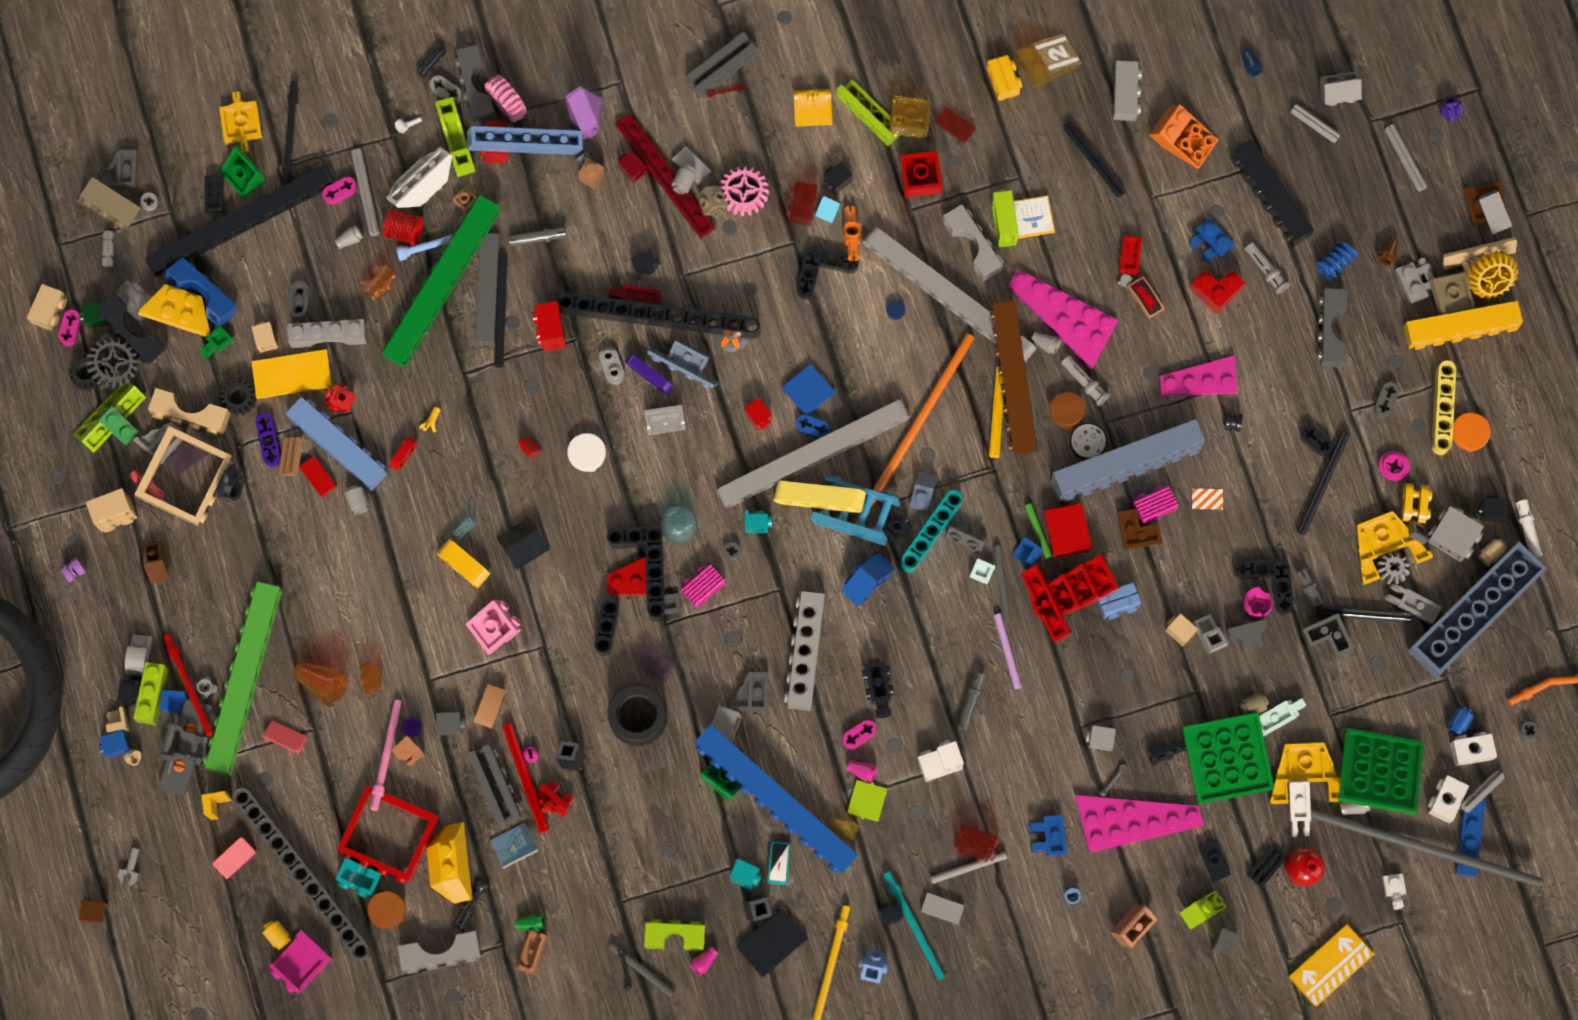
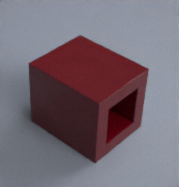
M633 151L624 153L619 158V169L633 184L647 173L646 165Z

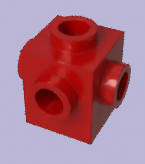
M343 384L333 385L325 391L324 404L328 405L327 408L331 411L346 413L349 412L356 394L348 391L349 388Z

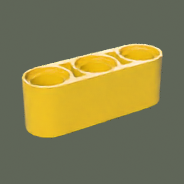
M448 539L436 552L442 560L477 589L490 575L481 564L451 539Z

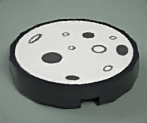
M1083 423L1072 431L1069 438V447L1075 456L1085 461L1105 452L1107 436L1099 425Z

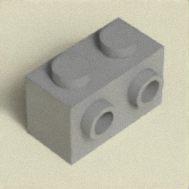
M1357 71L1320 77L1321 99L1324 104L1333 106L1341 102L1353 103L1356 100H1361L1362 84Z

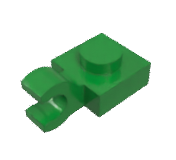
M219 326L206 337L209 343L199 351L205 359H208L215 350L218 353L222 352L233 342V339Z

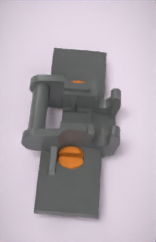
M188 699L185 701L178 725L167 724L168 731L161 753H158L157 756L160 759L167 760L158 789L183 796L186 794L193 768H195V765H201L208 738L204 737L205 732L191 700ZM201 703L209 720L213 706ZM175 731L180 732L181 742L177 752L175 751L173 756H169Z

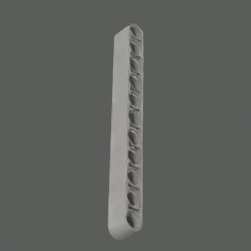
M874 227L862 241L869 250L998 346V340L993 337L992 328H996L995 320L991 321L990 311L882 230ZM1021 335L1026 363L1035 352L1036 347Z
M897 400L720 487L717 493L724 507L730 508L777 485L778 481H785L905 422L911 416L903 401Z

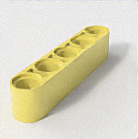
M1443 361L1435 373L1432 450L1437 455L1446 454L1452 446L1456 366L1451 361ZM1442 368L1448 369L1450 374H1444ZM1441 386L1447 387L1449 393H1444L1441 390ZM1440 405H1446L1448 411L1441 410ZM1439 423H1444L1447 429H1441ZM1438 441L1444 442L1446 448H1441L1438 445Z
M778 481L774 501L783 505L860 513L863 510L866 492L854 488Z

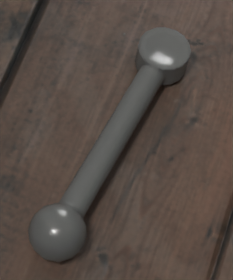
M1122 764L1119 766V771L1105 789L1099 792L1100 797H1106V792L1121 773L1127 770L1126 765Z

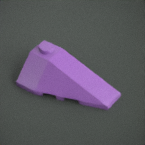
M580 86L565 96L570 122L576 131H582V138L585 140L586 138L593 137L599 130L603 103L599 95H595L594 92L590 93L588 89Z

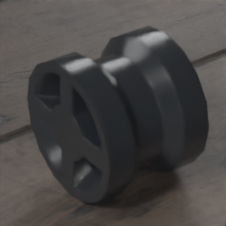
M1227 411L1224 430L1229 431L1233 429L1236 432H1240L1243 414L1238 413L1236 415Z

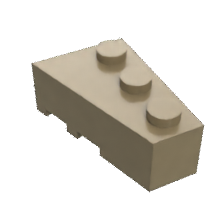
M93 177L84 188L78 200L79 203L87 208L96 211L101 217L112 220L113 224L121 229H128L141 209Z

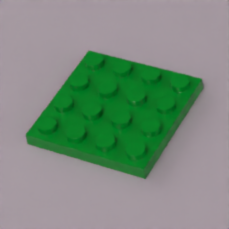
M1259 712L1181 727L1197 805L1274 790Z
M1346 728L1338 801L1416 815L1418 812L1424 742Z

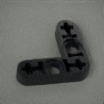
M817 246L809 247L805 253L797 284V296L802 300L812 297L820 267L852 274L858 270L859 260L855 261L853 255L854 265L848 268V264H846L850 262L848 254ZM817 252V256L819 257H815L814 265L810 264L811 255L809 254ZM829 256H836L838 261L835 264H829L827 258ZM841 258H843V262H845V263H842V267L839 266V265H840V262H841ZM813 269L815 272L814 276L806 277L804 275L805 270ZM805 281L809 282L808 291L810 292L802 294L800 289H804Z
M1285 559L1242 560L1235 564L1233 574L1238 579L1272 578L1276 612L1280 615L1290 613L1293 608L1290 565ZM1280 563L1286 569L1282 571L1283 577L1276 579V577L1280 576V570L1276 569ZM1259 564L1265 565L1266 573H1258L1256 566ZM1241 565L1244 569H1250L1251 565H1253V574L1251 575V570L1245 571L1243 575L1241 574V571H1237V569H1239ZM1279 582L1287 584L1288 588L1285 592L1277 589ZM1288 595V597H1285L1284 599L1285 604L1289 606L1286 608V610H1283L1282 607H1279V605H1281L1282 603V597L1278 598V596Z

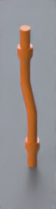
M1578 674L1547 678L1530 688L1526 687L1520 690V693L1507 699V701L1512 706L1522 700L1526 701L1532 698L1533 694L1551 685L1578 683Z

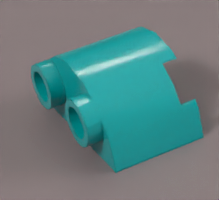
M345 858L335 880L338 881L337 886L346 890L349 887L356 890L355 894L366 898L367 895L372 896L381 874Z

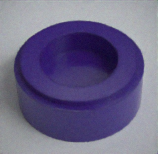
M409 717L404 720L402 730L408 737H416L422 731V724L417 718Z

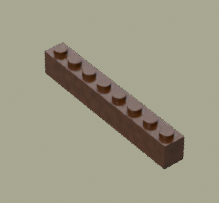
M1015 300L992 304L993 309H990L991 321L995 320L996 326L992 330L994 339L998 340V346L995 347L996 357L1000 358L1001 365H998L999 377L1003 376L1004 384L1000 385L1002 396H1006V403H1003L1004 413L1008 414L1009 421L1006 422L1007 433H1011L1012 438L1009 441L1010 452H1014L1015 456L1038 453L1017 304Z

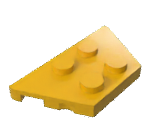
M166 284L138 312L140 316L205 337L210 335L202 296Z

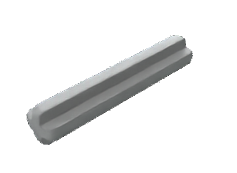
M1296 104L1291 109V113L1331 142L1335 143L1339 139L1340 133L1300 105Z
M1496 770L1461 803L1462 810L1470 812L1504 780V774Z

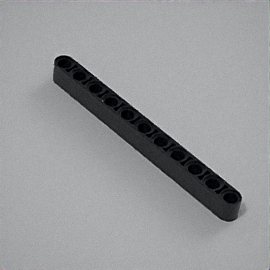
M321 166L151 253L145 258V261L154 277L161 276L182 257L188 262L322 193L324 188L336 181L328 166Z
M562 293L557 298L560 311L566 315L749 339L758 338L761 334L759 320L750 316L573 293ZM565 301H571L569 306H562ZM582 304H590L588 308L581 309ZM601 306H608L606 311H599ZM621 308L627 309L623 314L617 313ZM640 310L645 311V314L642 316L636 315ZM657 313L664 314L660 319L655 318ZM677 315L682 316V319L679 321L673 320ZM694 318L701 319L699 323H692ZM714 320L720 321L716 326L710 325ZM731 323H738L736 328L729 327ZM751 325L757 326L754 331L748 330V327Z

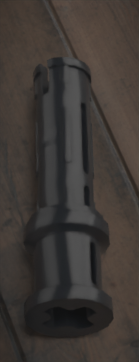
M1184 738L1169 745L1164 743L1162 747L1152 751L1147 750V756L1152 766L1155 767L1157 763L1166 759L1171 760L1173 755L1185 751Z

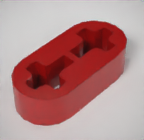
M410 436L407 437L392 458L389 466L396 471H400L415 450L418 441Z

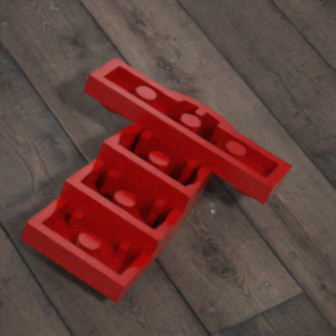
M1100 554L1089 562L1079 565L1067 574H1062L1050 584H1048L1039 565H1035L1020 574L1031 595L1032 608L1036 615L1044 621L1053 642H1059L1072 634L1064 617L1065 615L1091 605L1120 589L1104 554Z

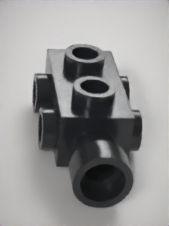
M880 659L869 660V664H865V669L862 670L863 680L868 682V688L865 689L867 700H871L872 705L876 704L877 709L875 713L877 719L890 717L892 714L887 702H891L894 690L893 685L888 684L887 677H891L889 665L885 666V662H880ZM878 672L880 676L874 678L872 674ZM877 691H882V692H883V696H882V697L876 696V692H877Z

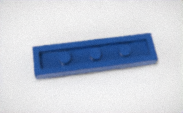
M1486 799L1479 802L1470 812L1463 810L1458 853L1479 859ZM1457 863L1455 874L1476 877L1477 868Z

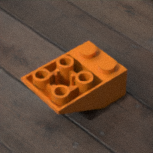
M1180 104L1168 106L1149 134L1161 147L1196 169L1200 168L1218 142V139Z

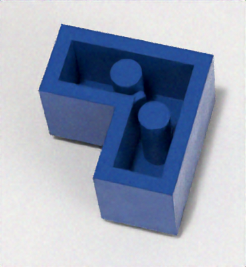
M879 553L873 558L869 556L863 564L859 563L854 568L855 574L853 576L850 575L845 580V587L841 592L858 607L868 600L877 587L886 582L895 568Z

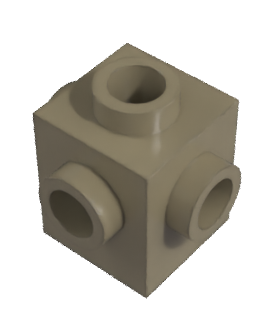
M721 186L705 187L698 194L697 198L704 216H719L728 206L723 189L720 188Z

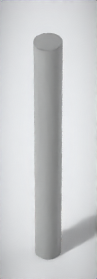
M1005 851L930 876L932 884L1007 859Z

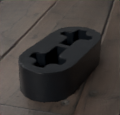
M1311 425L1305 426L1301 430L1300 439L1304 444L1320 456L1330 454L1333 449V443L1328 437ZM1309 431H1311V432H1312V437H1309V438L1307 439V438L1305 437V435H1306L1305 432L1308 433ZM1324 443H1326V444H1327V447H1326L1327 449H1324V450L1322 451V450L1320 449V447H1321L1320 444L1323 445Z

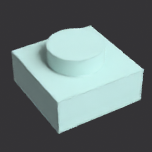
M977 558L970 578L988 585L995 566Z

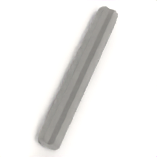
M1394 124L1387 126L1385 132L1417 191L1425 190L1427 184Z

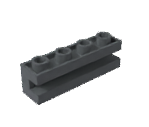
M744 32L740 35L736 34L727 45L720 46L714 55L706 57L701 62V65L690 69L686 75V83L701 99L758 55L757 47L754 43L748 41V37Z
M488 744L479 751L475 752L474 750L467 753L498 826H504L521 818L519 812H522L519 802H514L512 794L515 793L511 784H506L504 777L507 774L503 765L499 766L496 759H499L496 749H491Z

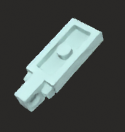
M1300 699L1295 703L1291 700H1286L1260 715L1263 736L1296 719L1300 715L1298 711L1306 706L1304 700Z

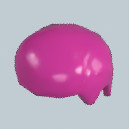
M1261 587L1250 588L1245 594L1243 606L1249 615L1255 618H1263L1272 610V599L1268 592L1261 590Z

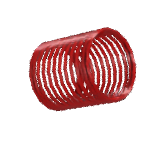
M391 208L384 220L383 237H390V239L393 238L396 241L399 240L416 245L421 236L423 217Z

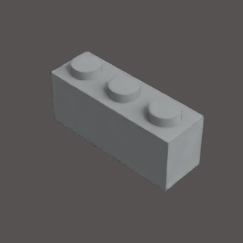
M1116 61L1113 120L1135 121L1137 115H1140L1141 103L1137 102L1138 97H1141V86H1138V80H1141L1142 69L1139 68V62Z

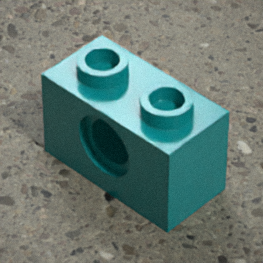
M737 859L729 876L730 882L750 891L754 887L757 888L762 879L759 868L740 859Z

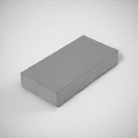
M686 146L672 158V161L679 168H682L683 165H688L696 170L694 182L698 186L712 174L711 170Z
M927 893L921 912L958 925L965 905Z

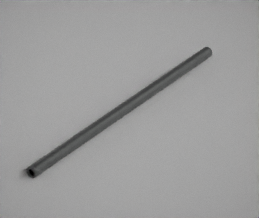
M1311 808L1310 810L1311 818L1539 888L1542 884L1543 878L1316 809Z

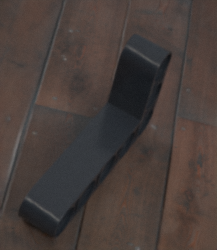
M657 526L611 528L607 532V540L610 547L614 549L645 548L647 611L652 621L659 622L665 617V580L662 530ZM652 533L659 534V538L656 540H651L649 536ZM633 534L640 535V538L637 541H632L630 539L631 535ZM613 535L621 536L620 540L616 542L612 541L611 537ZM652 552H658L660 556L656 559H652L650 557V554ZM654 570H658L660 572V575L658 577H652L650 576V573ZM659 589L661 593L658 596H653L651 591ZM657 607L662 611L659 615H653L651 613L652 609Z

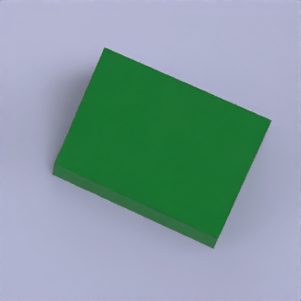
M238 146L233 148L219 172L242 198H246L266 181L262 172Z
M710 764L701 772L700 779L732 803L741 792L739 789L741 785L736 781L731 782L724 775L726 772L721 767L717 769Z

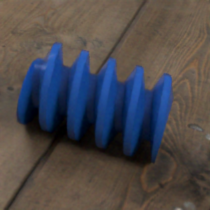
M1341 241L1332 248V251L1326 254L1327 256H1323L1321 261L1316 263V268L1324 280L1331 282L1329 276L1336 278L1335 270L1341 273L1342 269L1340 266L1347 268L1348 265L1345 261L1352 263L1351 256L1357 259L1358 254L1349 244Z

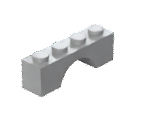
M960 205L943 215L942 222L952 237L963 236L974 242L978 255L973 261V269L981 281L984 282L1002 271L1003 260L999 254H995L992 250L993 245L988 238L985 239L982 235L983 231L978 223L975 224L972 220L973 216L970 210Z
M364 319L288 324V342L292 349L309 348L322 342H340L347 345L367 344V325Z
M476 931L457 934L452 947L446 952L437 955L425 952L418 943L398 946L401 970L407 971V974L417 973L420 968L425 967L427 970L437 969L438 965L445 963L446 966L457 965L458 961L461 960L474 962L477 961V957L482 956Z

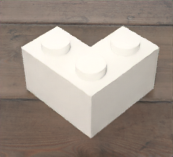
M951 740L944 741L939 744L940 747H937V751L927 750L920 753L921 756L918 757V763L925 782L962 770L964 763L956 741L952 743Z

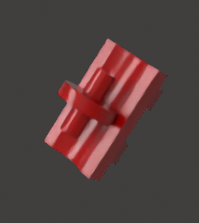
M554 781L547 785L543 783L539 788L540 791L537 793L541 798L539 803L543 806L541 812L545 814L549 811L553 815L557 812L564 817L568 813L574 798L568 793H565L560 798L556 794L560 787Z

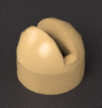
M129 749L124 753V760L126 763L135 766L141 760V753L135 749Z

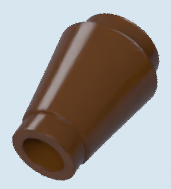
M1389 237L1378 252V261L1381 264L1391 265L1395 262L1399 240L1396 237Z

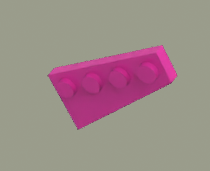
M1235 355L1160 376V396L1237 394Z

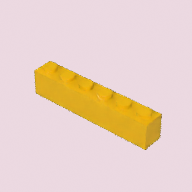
M1518 301L1408 321L1403 328L1408 349L1415 348V350H1419L1430 344L1439 346L1446 341L1456 343L1467 337L1476 339L1483 334L1493 336L1504 330L1513 332L1518 330L1523 320Z

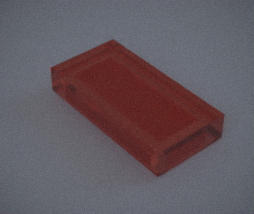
M947 107L935 120L938 126L964 144L976 131V127Z

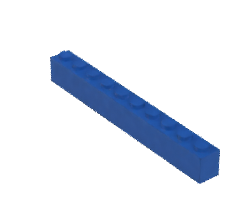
M711 724L695 741V750L702 756L706 754L711 758L709 762L715 768L719 769L721 767L726 772L724 775L731 782L736 781L741 785L739 789L746 795L750 793L755 797L754 802L759 807L763 808L765 806L770 811L769 815L775 821L781 820L785 824L783 826L784 829L790 834L795 833L799 836L798 841L806 848L810 846L814 850L813 854L819 860L825 859L829 863L828 868L835 874L838 872L842 874L858 856Z

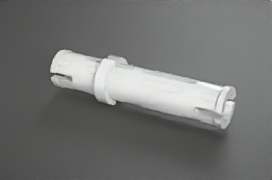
M1528 500L1518 501L1516 506L1520 517L1519 523L1522 525L1529 552L1535 557H1540L1543 554L1533 522L1535 519L1531 515Z

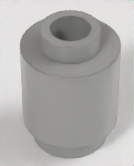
M683 165L682 168H679L672 182L674 191L680 194L689 192L696 178V170L688 165Z
M354 485L347 488L348 491L345 493V496L354 515L368 511L369 503L363 487Z

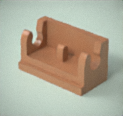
M408 736L391 750L399 761L402 759L407 760L412 756L407 766L413 765L420 757L423 758L425 756Z
M531 930L528 931L516 966L517 970L535 975L548 938L546 935L538 934Z

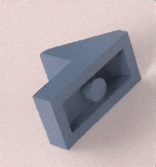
M919 471L909 508L928 513L938 476Z

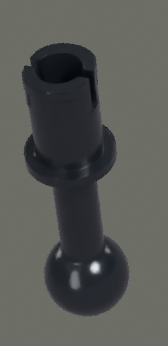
M478 878L475 881V890L472 894L473 900H469L465 907L461 906L459 908L460 912L452 923L453 927L456 928L458 926V930H464L466 923L474 915L472 909L482 893H486L489 890L490 884L487 879Z

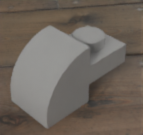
M1210 614L1193 621V625L1198 629L1197 634L1201 639V644L1208 654L1228 646L1222 631L1216 626Z
M133 634L130 646H127L126 675L143 676L145 662H149V653L153 643L152 636Z

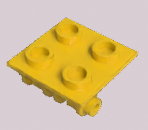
M831 89L793 91L795 126L832 125Z

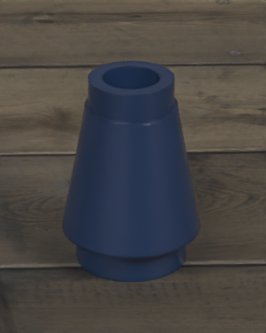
M1250 48L1244 49L1241 52L1246 73L1251 77L1261 74L1263 72L1262 62Z

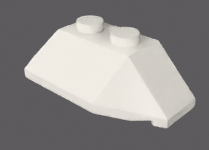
M440 147L435 152L420 158L393 184L390 194L387 196L388 201L397 207H420L447 182L452 156Z

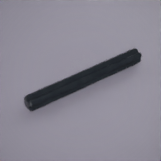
M1072 122L1067 123L1064 126V131L1118 198L1122 197L1126 193L1125 188Z
M1317 606L1316 608L1317 617H1329L1338 613L1342 619L1411 623L1413 620L1411 612Z

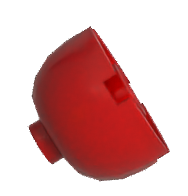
M1300 847L1287 855L1284 861V871L1287 873L1291 883L1297 886L1308 887L1322 879L1325 873V862L1318 851L1312 848Z

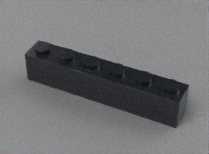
M1251 139L1234 149L1231 154L1232 164L1234 167L1239 168L1243 180L1252 187L1251 190L1256 198L1259 197L1265 212L1270 213L1274 225L1283 232L1285 241L1294 247L1312 236L1314 232L1313 227Z

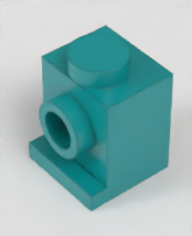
M745 510V533H768V527H772V516L764 514L763 511H754L753 514H749V510Z

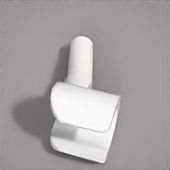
M419 117L405 123L402 119H399L395 122V128L400 133H404L408 127L422 120Z

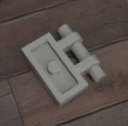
M1425 258L1418 260L1420 268L1416 269L1412 262L1395 269L1409 304L1426 299L1428 297L1426 290H1432L1429 280L1433 279L1434 276L1431 272V265L1427 263ZM1424 274L1427 283L1423 284L1419 275Z

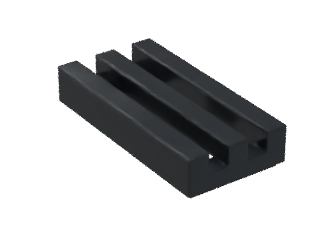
M1272 845L1246 876L1262 888L1284 863L1286 856H1283ZM1273 852L1275 855L1269 860V862L1258 873V875L1254 877L1252 874L1258 869V867L1269 856V854ZM1277 857H1279L1281 860L1270 871V873L1265 877V879L1262 882H1260V877L1277 859Z

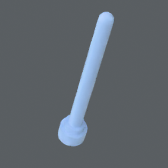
M452 235L410 247L396 246L399 260H406L413 253L449 244Z

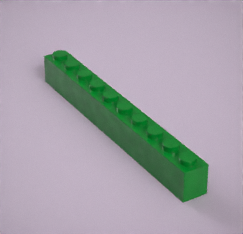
M481 195L471 203L470 212L468 215L463 216L460 228L452 234L449 246H445L442 250V257L439 262L433 265L430 277L423 281L421 285L422 290L413 297L412 306L404 312L401 324L394 328L392 332L393 337L382 348L383 357L402 369H405L501 212L499 205Z

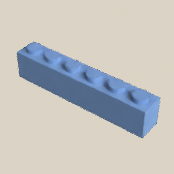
M471 126L467 131V150L578 155L583 149L582 131Z
M301 397L286 412L287 417L372 491L387 475L384 470L386 467L379 460L375 462L370 458L372 454L364 447L360 449L357 446L358 442L352 436H345L343 434L344 430L337 423L333 425L329 422L330 417L323 411L319 413L315 409L317 406L311 400L307 399L305 401Z

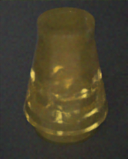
M834 816L828 827L838 832L847 840L849 838L853 840L859 829V825L855 821L840 819Z

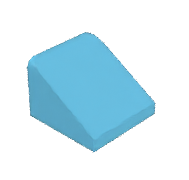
M823 196L815 216L832 224L840 209V203Z

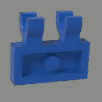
M1210 218L1195 230L1197 235L1189 243L1193 250L1203 241L1210 247L1202 256L1206 263L1215 255L1222 258L1235 246Z
M1063 815L1042 817V823H1030L1029 833L1044 831L1045 842L1031 844L1032 853L1046 851L1047 857L1067 855Z

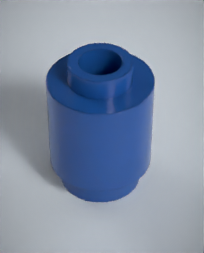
M1463 706L1456 708L1447 724V730L1455 736L1465 734L1474 718L1471 714L1472 711Z

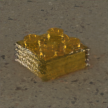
M894 96L891 109L890 132L892 134L925 139L929 127L931 102L929 100Z

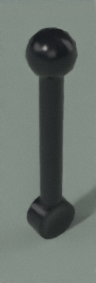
M621 949L618 951V956L621 957L626 983L624 988L629 991L632 989V985L629 983L626 967V951Z

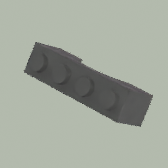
M478 45L456 50L457 57H454L456 67L461 68L462 73L458 75L461 85L465 84L466 90L463 91L465 102L469 101L470 107L467 108L469 119L473 118L474 124L496 119L491 96L478 92L473 86L475 76L484 69Z
M1325 288L1323 293L1319 294L1318 305L1322 307L1321 312L1318 314V324H1321V331H1318V342H1321V349H1318L1317 360H1320V366L1343 368L1346 363V344L1335 337L1332 331V320L1336 316L1343 314L1347 309V289Z

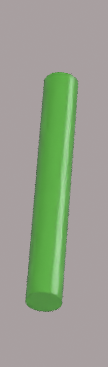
M1032 503L1027 504L1025 508L1039 544L1043 549L1045 559L1051 558L1052 553Z

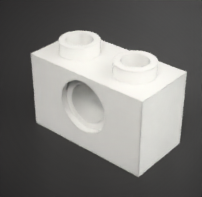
M1479 732L1471 738H1467L1466 735L1458 736L1450 743L1455 767L1494 760L1497 757L1492 734L1486 735L1485 732ZM1469 744H1474L1477 747V753L1469 750Z
M1448 775L1444 779H1440L1436 786V790H1438L1436 797L1432 796L1428 803V807H1430L1428 813L1450 824L1457 814L1469 785ZM1443 794L1451 797V803L1443 801Z

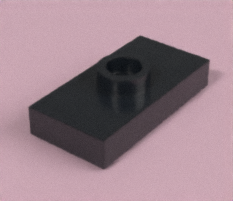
M223 175L205 176L206 214L225 213Z
M1216 839L1197 846L1212 883L1231 876Z

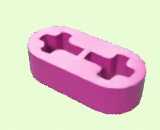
M345 177L324 188L322 195L326 203L336 204L353 195L357 190V185L353 178ZM346 183H348L349 185H351V189H350V190H348L347 188H345V184H346ZM332 192L334 194V198L331 199V197H328V193Z
M75 310L66 311L61 322L58 338L65 346L74 345L78 338L82 322L80 314ZM74 315L77 320H73L71 324L68 318H72ZM69 332L72 338H68L66 341L64 335L67 336Z
M870 720L861 722L844 734L843 745L849 750L856 749L875 735V724ZM865 725L872 727L871 734L866 732L861 735L860 733L864 730ZM856 735L859 736L855 739L854 745H852V743H846L848 741V736L852 738Z

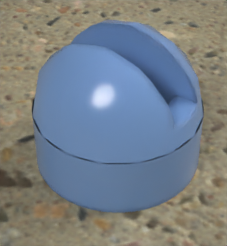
M1068 888L1064 893V897L1068 903L1076 904L1079 902L1081 894L1076 888ZM1075 892L1077 894L1076 896L1067 897L1068 894Z

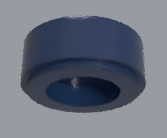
M896 300L890 302L886 309L887 316L892 320H900L905 314L904 304Z

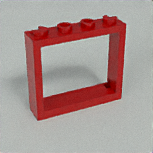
M367 785L337 850L341 853V857L349 860L354 858L359 861L358 864L366 868L370 866L377 868L376 872L381 875L387 876V874L395 876L394 880L404 884L406 881L411 883L440 818L433 813L384 793L380 799L381 802L429 822L406 873L347 848L349 840L369 798H373V787Z

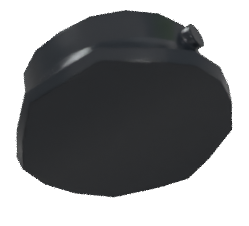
M231 464L222 476L216 488L217 497L236 501L241 496L244 484L243 472L237 470L235 464Z

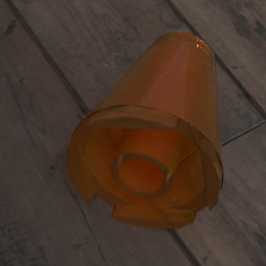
M305 661L296 664L293 669L294 678L328 707H333L335 700L340 701L348 687L349 681L346 680V676L349 677V674L343 670Z

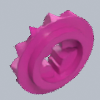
M1390 451L1381 457L1378 469L1381 475L1387 478L1388 481L1397 482L1406 477L1410 464L1404 454ZM1395 460H1397V462H1396V463H1397L1396 467H1398L1399 470H1398V469H1395V470L1391 473V466H1389V464L1392 465L1393 462H1395Z

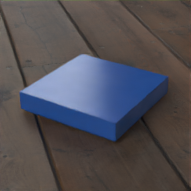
M811 364L782 387V390L804 415L811 414L835 394V390Z

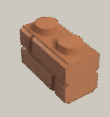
M1135 904L1110 933L1122 946L1132 948L1137 943V940H1140L1157 921V918L1146 906Z

